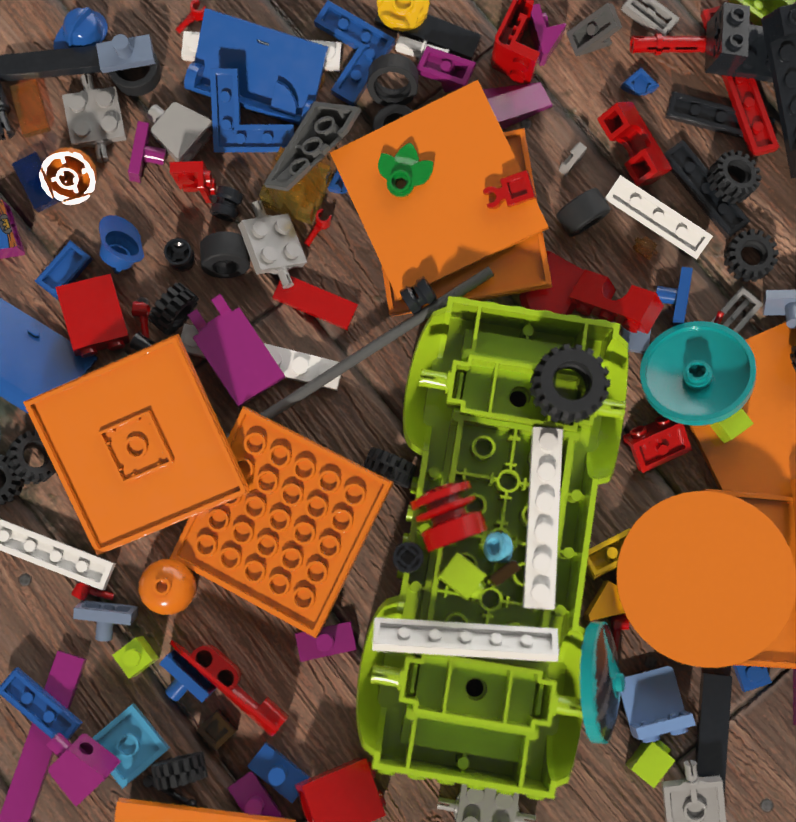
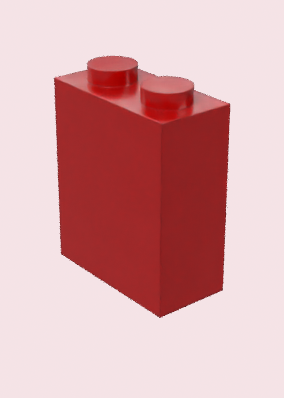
M111 273L55 287L75 356L81 355L82 358H87L98 354L99 350L107 348L111 351L125 347L126 343H130Z
M358 757L295 784L307 822H373L386 816L383 808L386 806L385 798L382 792L376 788L374 782L376 773L372 769V763L370 761L367 762L366 758Z

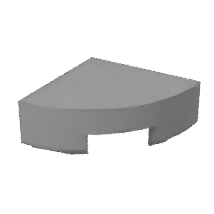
M581 142L573 147L570 151V156L559 167V171L564 176H567L583 158L587 147Z

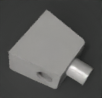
M173 102L166 111L155 104L147 113V118L155 123L150 130L155 140L166 149V152L176 162L192 161L213 135V125L209 118L177 102Z

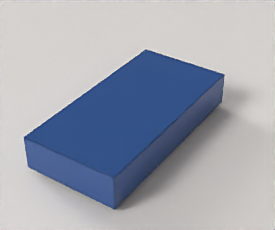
M70 240L38 276L35 282L58 300L55 287L73 283L93 258Z

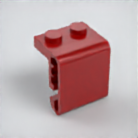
M513 0L494 40L490 61L491 67L510 76L517 83H531L540 56L539 51L521 44L524 30L527 31L534 0ZM517 20L516 26L514 25L512 29L511 27L514 21Z

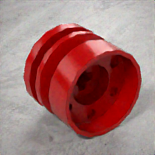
M470 481L441 485L426 491L418 499L410 502L412 510L424 507L427 509V512L415 517L416 521L424 522L431 520L433 525L421 533L428 552L488 530L481 511L467 513L465 510L466 506L476 500L475 495L462 499L460 496L461 493L472 488Z

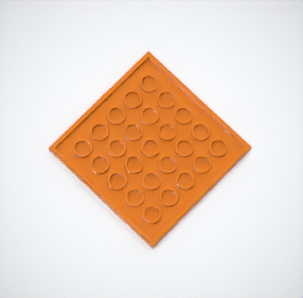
M243 406L227 440L250 488V492L190 517L170 559L182 562L188 569L317 638L394 482Z

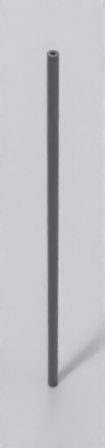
M486 267L438 298L437 301L424 307L260 414L269 419L275 418L428 319L434 311L446 307L448 296L462 297L493 277L492 270Z

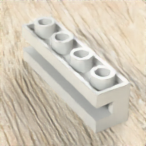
M621 175L605 197V200L695 259L699 257L713 237Z

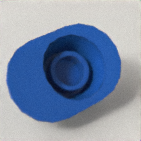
M88 7L71 10L64 18V24L55 37L54 49L95 46L96 43H101L108 33V25L105 18L99 12Z
M108 215L101 219L99 222L101 259L112 267L115 274H119L122 270L131 268L134 263L140 262L144 258V251L139 232L135 226L119 216Z

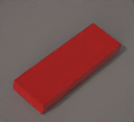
M292 276L290 277L294 285L290 288L283 289L281 281H279L272 296L273 300L348 331L358 304Z

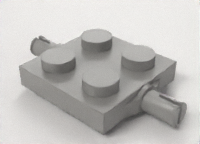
M83 74L81 79L84 90L62 95L71 145L75 149L82 147L95 148L97 162L103 163L101 153L104 162L109 160L106 146L113 142L127 140L116 86L102 89L94 88L93 76L87 74L86 79L85 74Z
M262 200L254 201L251 203L256 218L242 220L238 227L257 275L264 273L278 274L283 289L290 288L294 283L288 271L293 268L303 267L307 263L289 214L267 215Z
M688 760L684 761L685 778L661 782L665 822H726L723 781L721 777H697V762L690 760L689 764Z
M461 784L456 800L438 797V802L449 805L437 803V809L453 812L455 822H533L524 819L536 821L535 814L519 812V793L505 795L496 792V789L484 788V790H476L466 787V784Z

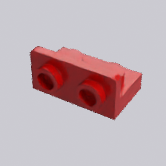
M203 161L170 162V174L179 189H183L185 192L200 191L205 202L212 203V195H216V180L212 179L211 170H207Z
M662 415L657 417L654 422L646 426H637L631 429L630 433L623 436L624 442L631 448L638 470L642 473L692 451L684 424L671 421Z

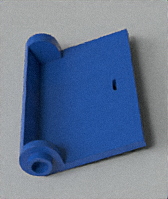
M205 8L195 62L191 63L187 69L184 87L186 90L211 97L210 69L239 68L240 107L299 126L314 101H316L329 47ZM277 81L285 83L292 91L298 103V115L293 116L270 108Z
M0 298V397L28 414L23 403L24 401L85 375L95 364L97 357L82 358L81 355L75 356L70 340Z

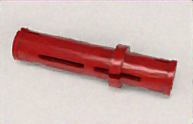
M656 33L654 36H631L630 51L631 53H653V55H661V53H706V36H662L661 33Z

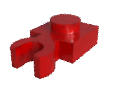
M527 170L500 179L501 188L490 186L483 190L485 195L491 193L496 195L495 201L487 204L489 209L500 207L505 200L508 207H512L536 199Z

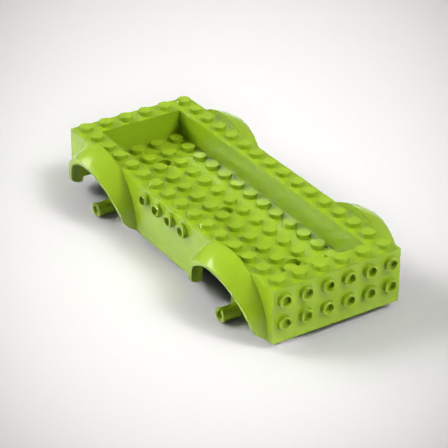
M448 296L446 307L434 311L426 322L412 357L404 396V437L410 449L422 456L419 477H413L410 493L416 494V500L426 491L441 485L470 481L472 488L461 493L460 496L462 499L475 495L476 500L466 506L465 510L467 513L481 511L488 530L428 552L421 533L433 525L431 520L417 522L415 518L427 512V509L424 507L412 510L411 505L408 504L406 521L411 522L410 532L404 533L402 543L413 542L418 545L423 553V562L420 568L413 573L408 574L397 571V578L402 579L399 596L386 599L373 616L363 647L357 681L356 720L358 735L362 748L373 756L372 769H377V772L387 775H395V773L407 774V777L416 780H425V778L437 779L438 783L455 785V783L466 784V787L476 790H484V788L496 789V792L505 795H514V793L526 794V797L535 800H544V798L555 799L556 787L569 782L583 722L580 698V661L586 630L579 626L597 488L599 484L610 482L613 476L619 453L626 408L629 345L619 335V323ZM564 344H570V347H574L576 344L583 345L582 350L587 351L588 348L594 351L592 355L596 359L600 356L603 359L602 367H607L609 374L606 376L607 379H610V387L607 388V392H609L607 399L603 401V405L595 413L578 423L573 421L570 424H563L561 420L557 422L552 421L551 416L548 414L544 416L540 413L542 409L534 405V395L530 394V388L532 387V383H530L531 376L541 358L548 354L551 349L555 347L559 349ZM561 369L554 374L553 385L561 397L568 400H579L584 396L585 383L577 372L570 369ZM514 392L523 393L526 397L525 405L522 407L514 406L510 402L511 394ZM533 427L563 429L554 610L523 607L531 435ZM492 532L505 533L510 536L513 544L511 560H515L521 568L520 571L497 587L491 585L488 576L506 563L491 562L484 554L485 539ZM457 552L487 575L483 579V582L487 585L476 599L471 596L468 600H465L438 578ZM374 618L555 628L558 630L559 657L557 662L374 651L372 650ZM472 679H478L483 684V691L478 696H471L467 693L466 685Z

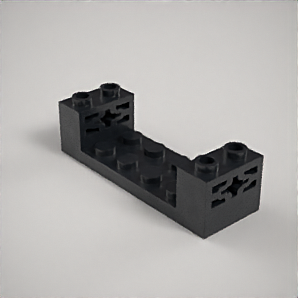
M724 2L709 20L706 33L705 73L745 77L746 79L755 78L758 81L773 83L763 28L759 25L749 24L750 6Z
M796 4L779 7L761 18L791 179L796 178Z

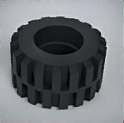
M564 344L559 349L557 347L551 349L548 354L541 358L530 380V383H532L530 394L534 395V405L542 409L541 414L544 416L548 414L554 422L561 420L563 424H570L573 421L578 423L590 417L603 405V401L607 399L609 394L607 388L610 387V379L606 378L609 371L607 367H602L603 359L600 356L596 359L592 355L594 353L592 349L588 348L587 351L582 350L583 345L576 344L574 347H570V344ZM570 369L577 372L583 378L585 394L579 400H568L556 392L553 385V376L558 370Z

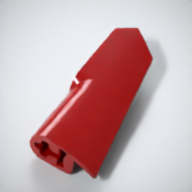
M173 640L169 643L184 659L271 737L288 719L289 715L268 696L259 704L238 685L241 680L240 669L215 646L205 644L190 654L183 646ZM203 650L210 652L212 655V663L209 666H204L199 661V654ZM222 670L232 672L234 676L232 684L225 685L221 682L220 673Z

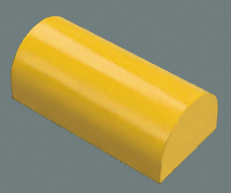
M630 528L589 549L586 571L593 580L617 568L619 553Z

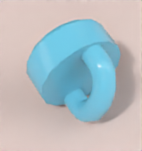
M492 532L486 537L483 547L486 558L491 562L508 563L513 554V544L510 536L505 533Z

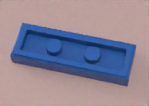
M19 667L15 668L0 685V695L51 739L60 732L69 741L83 724L80 719Z

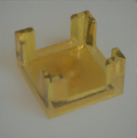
M280 147L275 158L276 163L279 160L282 153L284 152L285 148ZM321 162L318 163V168L314 167L289 191L266 188L263 185L259 194L263 206L282 214H289L292 218L312 225L316 212L319 210L332 180L331 166Z

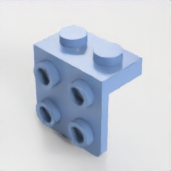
M663 666L625 676L624 692H621V699L633 737L642 740L643 743H650L659 740V735L670 732L673 736L688 732L687 727L695 726L693 714L684 709L672 667Z

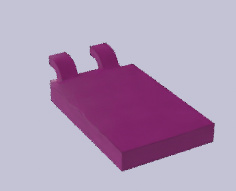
M219 294L211 299L220 315L206 323L196 309L188 314V317L199 332L192 338L240 408L284 379L285 375L241 309L238 307L231 311L222 295Z

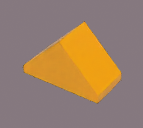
M603 581L584 613L586 621L625 613L619 599L617 585L610 581Z

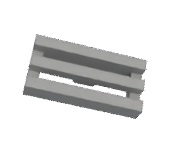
M627 0L621 8L625 14L653 35L661 33L662 36H666L680 19L657 0H641L650 8H646L637 0ZM656 13H658L661 17H663V18H664L665 20H667L669 23L667 24V23L664 22L662 19H660V18L656 15Z
M743 286L720 310L726 314L742 295L746 298L722 324L729 327L750 302L754 305L734 327L733 330L737 333L763 305Z

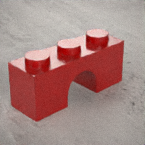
M632 101L617 102L597 118L608 139L619 142L627 150L630 160L624 163L636 186L653 184L672 170L671 165Z
M585 269L569 296L576 306L575 310L585 316L592 314L598 316L599 319L619 323L623 328L632 333L640 331L648 334L664 307L657 293L631 285L624 297L618 300H611L616 289L609 277Z

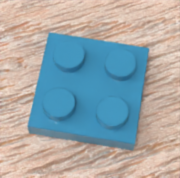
M135 703L131 704L93 737L96 742L121 761L110 774L122 789L170 749Z

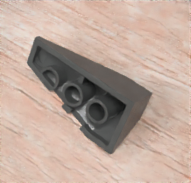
M314 101L266 179L265 187L289 191L337 147L361 112L360 108Z

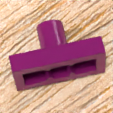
M138 121L128 169L130 181L141 183L145 162L164 165L166 158V149L148 146L150 127L149 123Z
M351 621L323 627L317 638L305 632L295 633L300 662L357 650Z
M252 770L228 787L243 813L285 818L257 774Z

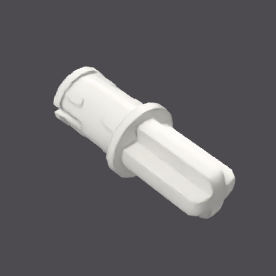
M400 36L396 43L397 52L419 58L418 61H420L427 46L449 53L448 49L429 45L425 40L419 42Z

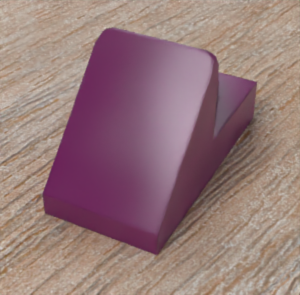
M538 3L533 5L528 27L534 48L540 52L539 66H543L561 40L567 24L563 23L548 27L547 15L542 13Z
M427 46L418 63L417 70L421 76L442 82L443 91L447 93L458 90L468 84L476 67V62Z

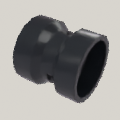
M219 186L216 192L217 200L212 204L210 214L224 221L235 222L238 215L237 207L242 203L244 195L231 187Z
M175 238L165 245L164 255L173 269L185 272L194 266L196 261L195 253L186 240Z
M424 276L416 280L415 285L412 287L406 286L400 290L402 298L413 314L419 312L426 303L432 304L438 300Z
M413 542L401 543L393 552L394 566L402 573L409 574L415 572L423 562L422 550Z

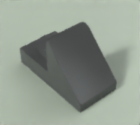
M606 3L566 33L575 56H581L610 46L612 44L610 36L623 27L614 5Z

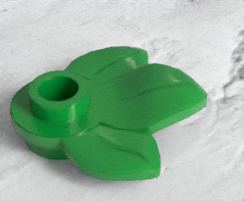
M411 143L403 146L395 157L382 153L378 162L379 172L387 180L388 190L396 197L408 196L415 186L425 184L429 180L434 166L433 161L425 160L419 162L417 151ZM399 180L406 181V185L403 188L396 187V183Z

